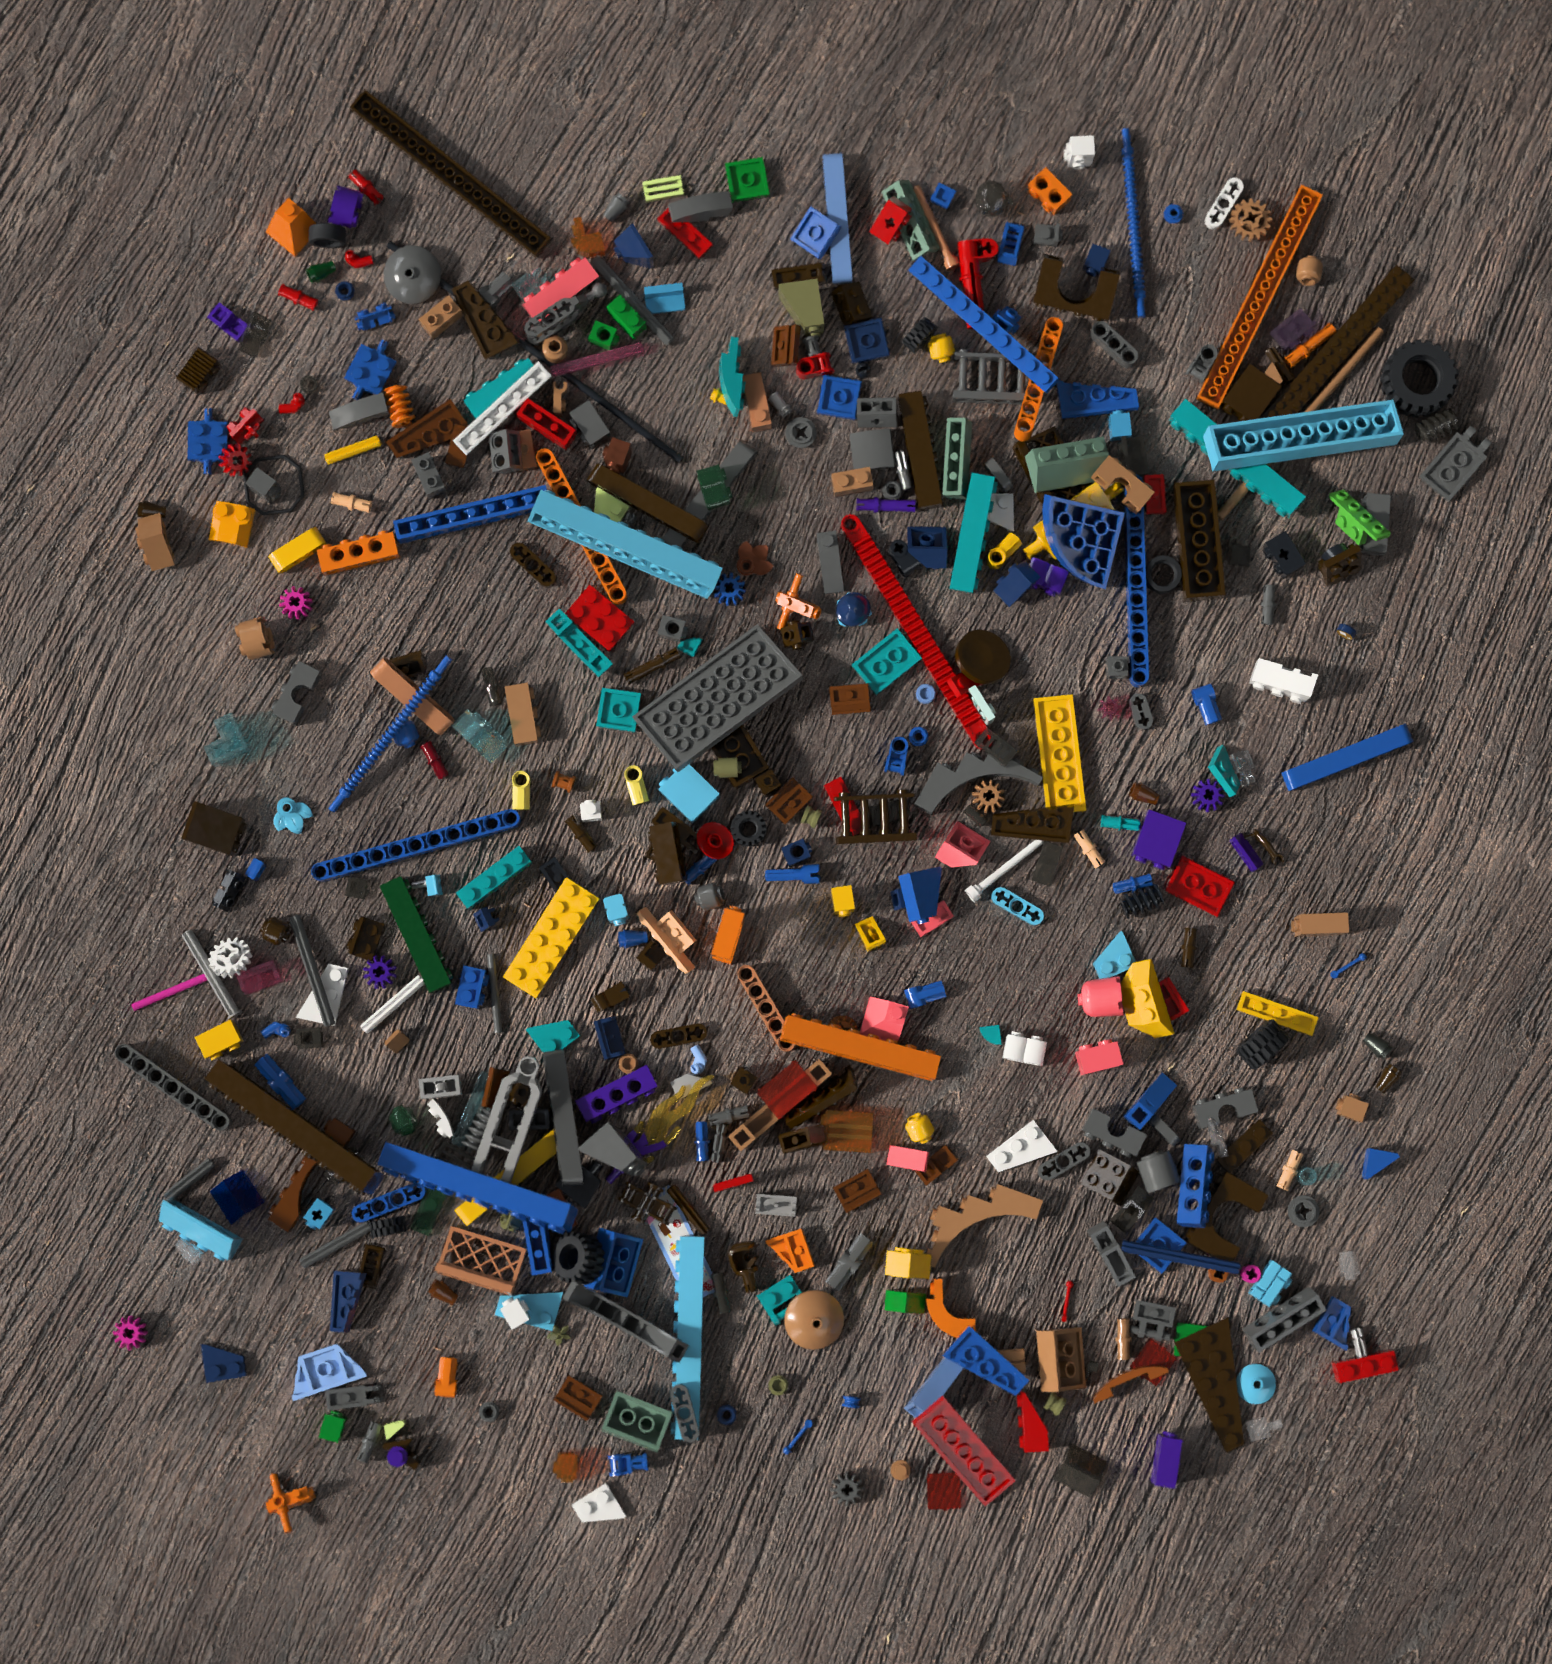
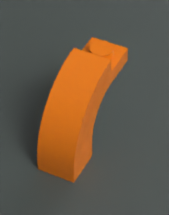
M933 1278V1283H930V1295H934V1298H926V1305L934 1323L942 1331L956 1338L968 1326L976 1332L975 1318H957L947 1312L943 1304L942 1278Z

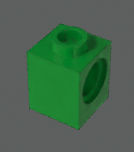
M595 320L588 340L593 345L611 351L613 346H617L620 336H618L617 328ZM608 333L610 337L607 340H602L600 335Z
M331 1410V1413H326L319 1438L337 1443L340 1442L347 1417H343V1413Z

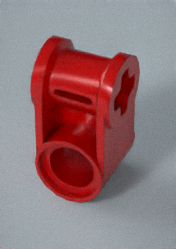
M830 352L800 359L796 368L797 376L805 380L834 373V368L831 367L829 359L831 356ZM803 365H807L810 368V371L803 372L801 371L800 367Z

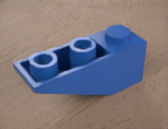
M1162 1072L1123 1117L1137 1130H1140L1177 1085Z

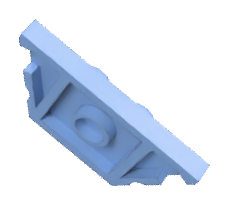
M339 1344L299 1356L292 1400L295 1401L366 1377L367 1373Z

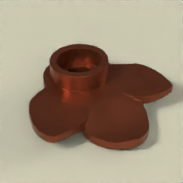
M745 541L739 547L737 570L741 575L749 576L754 573L761 576L772 570L773 564L766 561L768 555L767 545H758L752 548L749 542ZM745 563H748L750 565V568L748 570H745L743 568V565Z

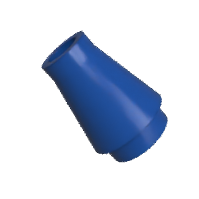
M623 929V931L618 932L619 946L626 949L647 943V931Z

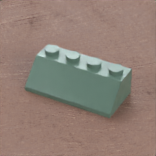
M1104 437L1035 448L1025 456L1034 492L1040 493L1094 483L1095 481L1091 478L1109 454Z

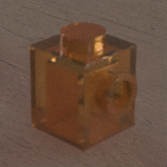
M558 1453L557 1461L553 1463V1474H557L556 1479H561L563 1483H573V1479L578 1478L579 1453Z

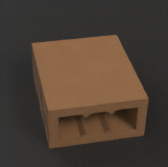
M1348 913L1300 914L1294 917V921H1291V930L1295 932V937L1344 935L1349 933Z

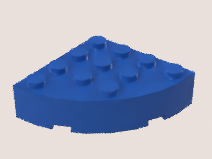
M1045 494L1042 508L1043 527L1052 553L1060 564L1073 576L1085 583L1106 590L1125 513Z

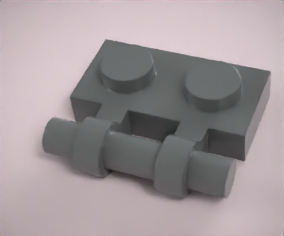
M1136 1299L1132 1319L1138 1320L1140 1323L1139 1327L1131 1325L1130 1333L1137 1334V1337L1141 1338L1144 1336L1155 1338V1341H1169L1171 1334L1163 1332L1164 1326L1173 1327L1176 1308ZM1146 1324H1157V1329H1147Z

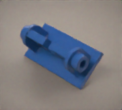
M382 303L375 306V310L368 311V309L357 312V316H354L355 321H360L356 323L358 330L363 329L365 331L376 327L374 319H378L379 325L393 322L392 319L396 318L393 311L389 312V309H392V305Z

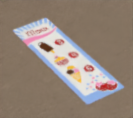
M668 1185L662 1188L664 1192H661L658 1198L677 1207V1210L673 1211L669 1219V1226L651 1216L648 1217L647 1221L675 1279L679 1281V1272H675L676 1260H680V1252H676V1240H680V1236H694L684 1213L667 1193V1189L670 1187ZM705 1257L703 1297L720 1289Z

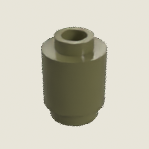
M737 757L713 760L714 776L730 778L738 777V773H742L741 761H737Z

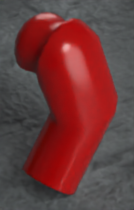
M348 250L345 253L346 262L354 268L360 269L374 264L371 255L361 258L353 250Z

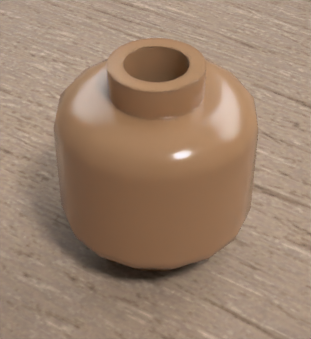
M1315 256L1302 258L1298 262L1296 278L1305 286H1313L1318 283L1322 276V262Z
M553 335L544 341L542 350L548 361L559 363L567 357L568 347L562 337Z

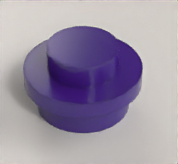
M399 1446L391 1448L387 1454L389 1464L394 1467L404 1465L408 1458L406 1450Z

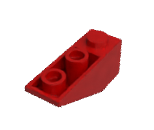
M1021 1390L1020 1395H1017V1407H1021V1415H1018V1427H1022V1436H1019V1447L1023 1448L1025 1453L1049 1451L1048 1431L1026 1393Z

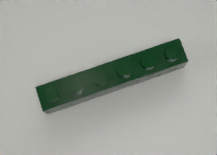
M399 876L380 885L379 887L428 992L432 994L453 984L451 979L454 977L449 967L445 968L443 961H445L444 955L441 950L437 951L434 945L437 943L433 932L429 933L426 928L429 925L425 915H420L417 909L420 907L416 896L412 898L409 890L412 887L408 879L404 880L402 876Z

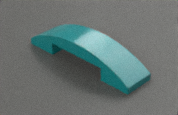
M560 608L545 621L596 676L600 677L613 665Z

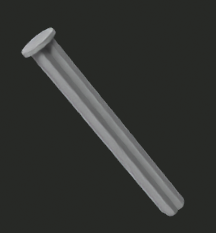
M187 930L184 932L182 937L227 1012L228 1020L241 1014L242 1010L237 1008L222 980L211 969L208 956L193 931Z

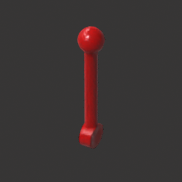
M1071 1280L1066 1282L1067 1292L1061 1322H1066L1070 1292L1074 1286Z

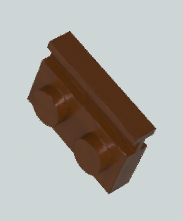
M793 324L792 326L774 327L771 365L777 367L798 364L800 325Z
M869 683L829 687L832 715L871 712Z
M792 777L765 806L786 825L813 796Z
M868 1169L833 1187L846 1213L881 1195Z
M568 1375L554 1401L585 1421H588L603 1395Z

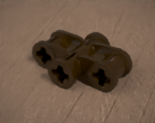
M626 1181V1187L621 1197H618L617 1200L637 1209L635 1214L631 1215V1218L647 1225V1219L651 1216L669 1226V1219L673 1211L677 1210V1207L658 1198L660 1193L664 1192V1189L648 1182V1188L645 1192Z

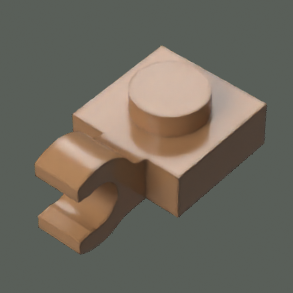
M553 382V414L556 417H562V411H566V400H562V395L567 392L568 386L564 382V387L557 389L556 382Z

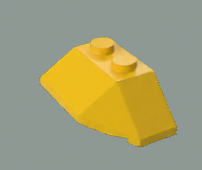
M1152 959L1132 963L1120 983L1122 1004L1129 1026L1154 1038L1173 1035L1174 1030Z

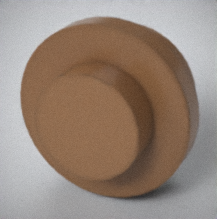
M625 1054L619 1059L618 1065L622 1072L629 1074L637 1070L638 1060L632 1054Z
M897 1460L891 1465L890 1471L893 1478L901 1481L909 1477L911 1469L906 1461Z

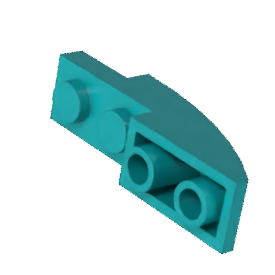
M731 336L728 354L722 353L720 357L719 378L724 400L733 417H738L739 410L743 411L744 399H741V393L745 392L746 381H743V373H739L740 363L737 362V356L740 357L741 345H738L739 337Z

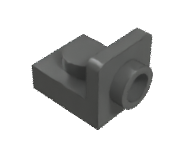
M1056 223L1055 226L1036 224L1033 245L1057 247L1058 241H1062L1063 235L1060 223Z

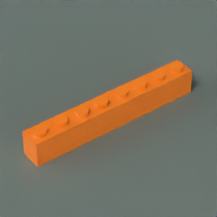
M794 1013L791 1016L785 1017L780 1041L929 1081L936 1079L941 1058L933 1050L925 1049L920 1051L914 1045H898V1041L887 1039L886 1041L879 1040L877 1035L868 1034L864 1036L855 1029L842 1030L839 1025H823L821 1020H805L802 1015Z

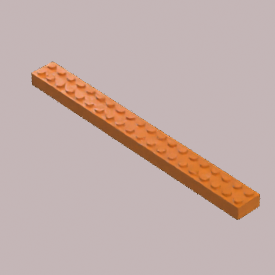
M1302 184L1299 187L1196 400L1217 410L1219 409L1323 194Z

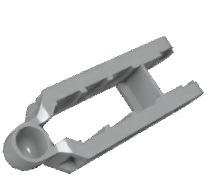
M525 1056L520 1060L516 1072L502 1079L471 1171L482 1174L491 1147L495 1146L509 1151L504 1166L505 1170L500 1181L511 1183L542 1093V1088L536 1078L539 1062L535 1057ZM519 1082L530 1086L531 1094L524 1107L525 1111L518 1125L516 1138L514 1141L497 1136L496 1132L511 1088L514 1083Z

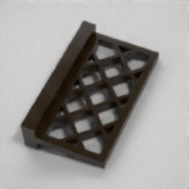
M1055 426L1030 437L1027 441H1018L1012 447L1032 488L1033 484L1025 456L1031 451L1027 444L1033 441L1040 444L1039 448L1042 446H1052V444L1044 442L1046 435L1053 433L1056 439L1054 445L1064 444ZM1079 485L1082 491L1087 488L1086 485ZM1069 487L1068 492L1057 489L1053 490V493L1051 491L1035 493L1042 508L1045 494L1055 496L1056 492L1066 495L1065 499L1076 496L1070 493L1072 487Z

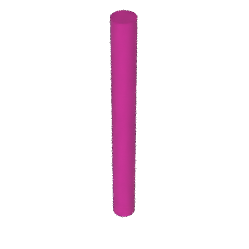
M201 974L132 1003V1008L136 1011L207 981V978L204 974Z

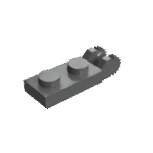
M361 1385L325 1390L327 1411L384 1402L383 1397L380 1396L367 1399L366 1392L379 1391L382 1389V1385Z

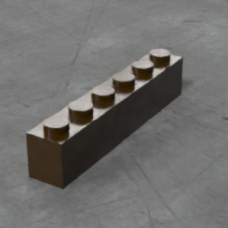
M921 390L898 394V404L918 511L942 507V501H945V496L942 495L943 490L939 488V482H942L940 471H936L935 466L938 463L937 453L932 450V445L935 444L933 433H929L928 426H931L930 415H926L925 407H928L926 395L922 396Z

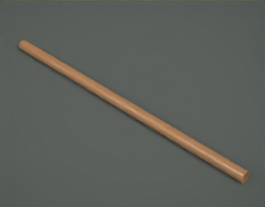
M1376 327L1304 412L1316 411L1323 405L1384 334L1381 328ZM1245 482L1238 487L1219 509L1218 518L1221 521L1225 519L1249 491L1245 486Z

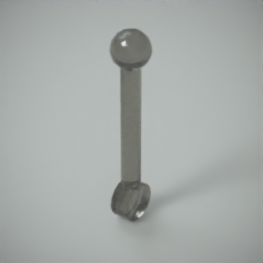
M495 1244L494 1247L488 1250L490 1253L495 1250L500 1251L501 1247ZM484 1251L475 1256L478 1259L480 1257L487 1255L488 1253L487 1251ZM471 1257L464 1260L463 1263L470 1265L475 1259Z

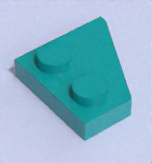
M1221 745L1216 748L1208 768L1227 795L1232 797L1236 795L1240 781L1225 746Z
M569 1020L526 1029L542 1052L562 1050L580 1037Z

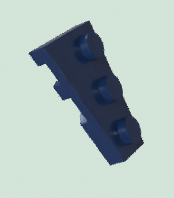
M334 1271L330 1331L349 1333L366 1273Z

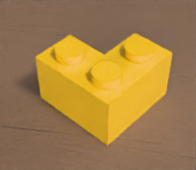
M895 1247V1251H887L885 1275L930 1279L931 1255L924 1254V1250Z

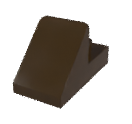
M414 1437L384 1443L382 1447L388 1452L396 1446L406 1450ZM410 1450L407 1452L408 1458L405 1464L415 1471L421 1461L418 1460L419 1456Z

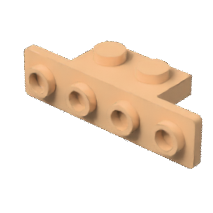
M647 907L636 913L640 922L651 931L652 937L664 947L665 953L674 959L679 970L685 974L691 972L695 966L684 954V951L697 940L671 910L659 921H657Z

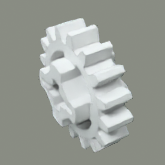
M236 937L232 941L228 938L225 943L221 940L220 946L214 945L216 950L210 951L212 957L208 958V961L210 962L211 969L217 976L221 974L223 978L227 975L233 978L234 973L241 975L240 970L246 971L245 965L251 964L249 960L252 957L251 949L244 940L239 941Z

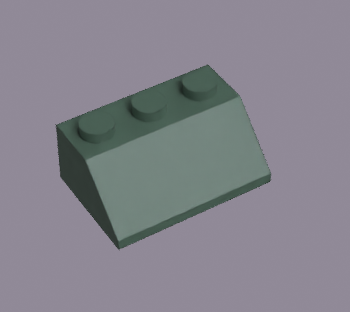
M616 1391L601 1431L657 1453L673 1412Z

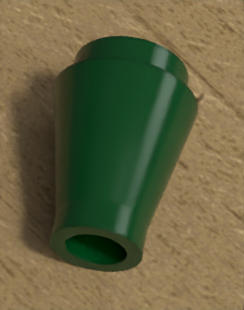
M332 260L310 265V268L306 269L312 284L315 282L318 284L330 274L336 272V267Z

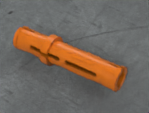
M1328 323L1306 342L1299 344L1296 347L1297 349L1284 358V361H1287L1286 364L1292 368L1303 358L1309 357V354L1336 333L1335 327Z

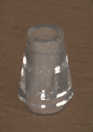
M180 1238L175 1243V1247L188 1264L197 1265L205 1255L202 1249L183 1238Z

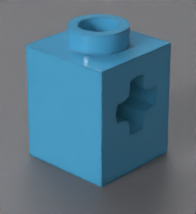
M1123 410L1114 411L1108 418L1110 441L1130 440L1132 436L1130 412L1124 413Z
M317 1198L303 1218L307 1220L306 1224L312 1229H322L336 1209L321 1198ZM315 1211H322L321 1216L323 1218L316 1220V1214H314Z

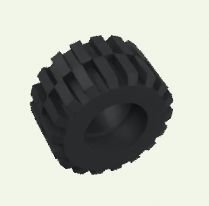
M1271 1019L1251 1033L1238 1046L1236 1052L1252 1070L1258 1069L1287 1044L1289 1036L1274 1019Z
M576 1232L566 1233L564 1237L561 1236L559 1243L556 1242L555 1250L552 1251L553 1258L551 1261L554 1264L552 1268L553 1271H556L555 1275L561 1281L571 1283L572 1280L581 1285L594 1282L595 1278L599 1277V1272L603 1270L602 1264L605 1262V1258H603L605 1253L601 1249L603 1245L601 1242H598L599 1239L592 1235Z

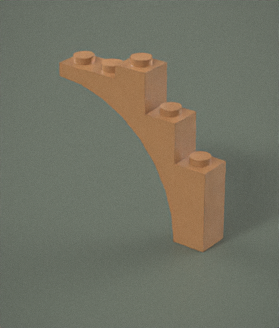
M996 1184V1187L991 1188L988 1196L991 1202L967 1195V1198L963 1197L959 1209H962L961 1213L938 1205L937 1209H933L930 1220H933L932 1225L938 1226L939 1229L938 1231L934 1230L931 1241L934 1242L933 1247L926 1252V1254L931 1255V1267L935 1268L941 1253L950 1241L975 1222L1001 1215H1020L1037 1219L1043 1200Z

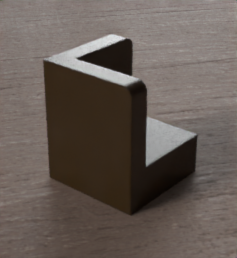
M651 940L636 959L652 972L666 956V953Z

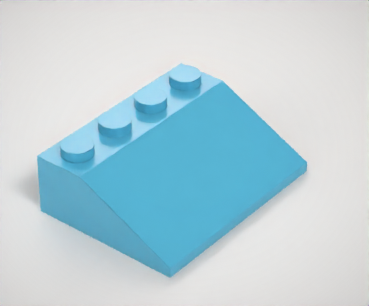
M163 1200L161 1204L159 1221L164 1223L162 1227L171 1232L173 1230L181 1233L179 1235L181 1238L188 1242L192 1239L198 1243V1248L206 1252L208 1249L215 1253L214 1257L221 1261L233 1258L243 1238L176 1200Z

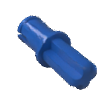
M705 855L697 863L694 862V865L686 871L688 881L685 882L688 886L698 876L704 875L703 872L714 864L717 859H712Z
M1147 874L1135 878L1130 876V879L1114 882L1113 891L1115 894L1131 890L1135 892L1136 889L1153 886L1151 875Z
M706 1121L696 1122V1141H694L697 1152L696 1161H709L708 1143H710V1140H708Z

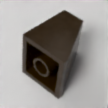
M194 801L181 839L233 857L234 853H237L239 850L240 842L238 840L240 834H244L247 824L244 823L245 819L240 816Z

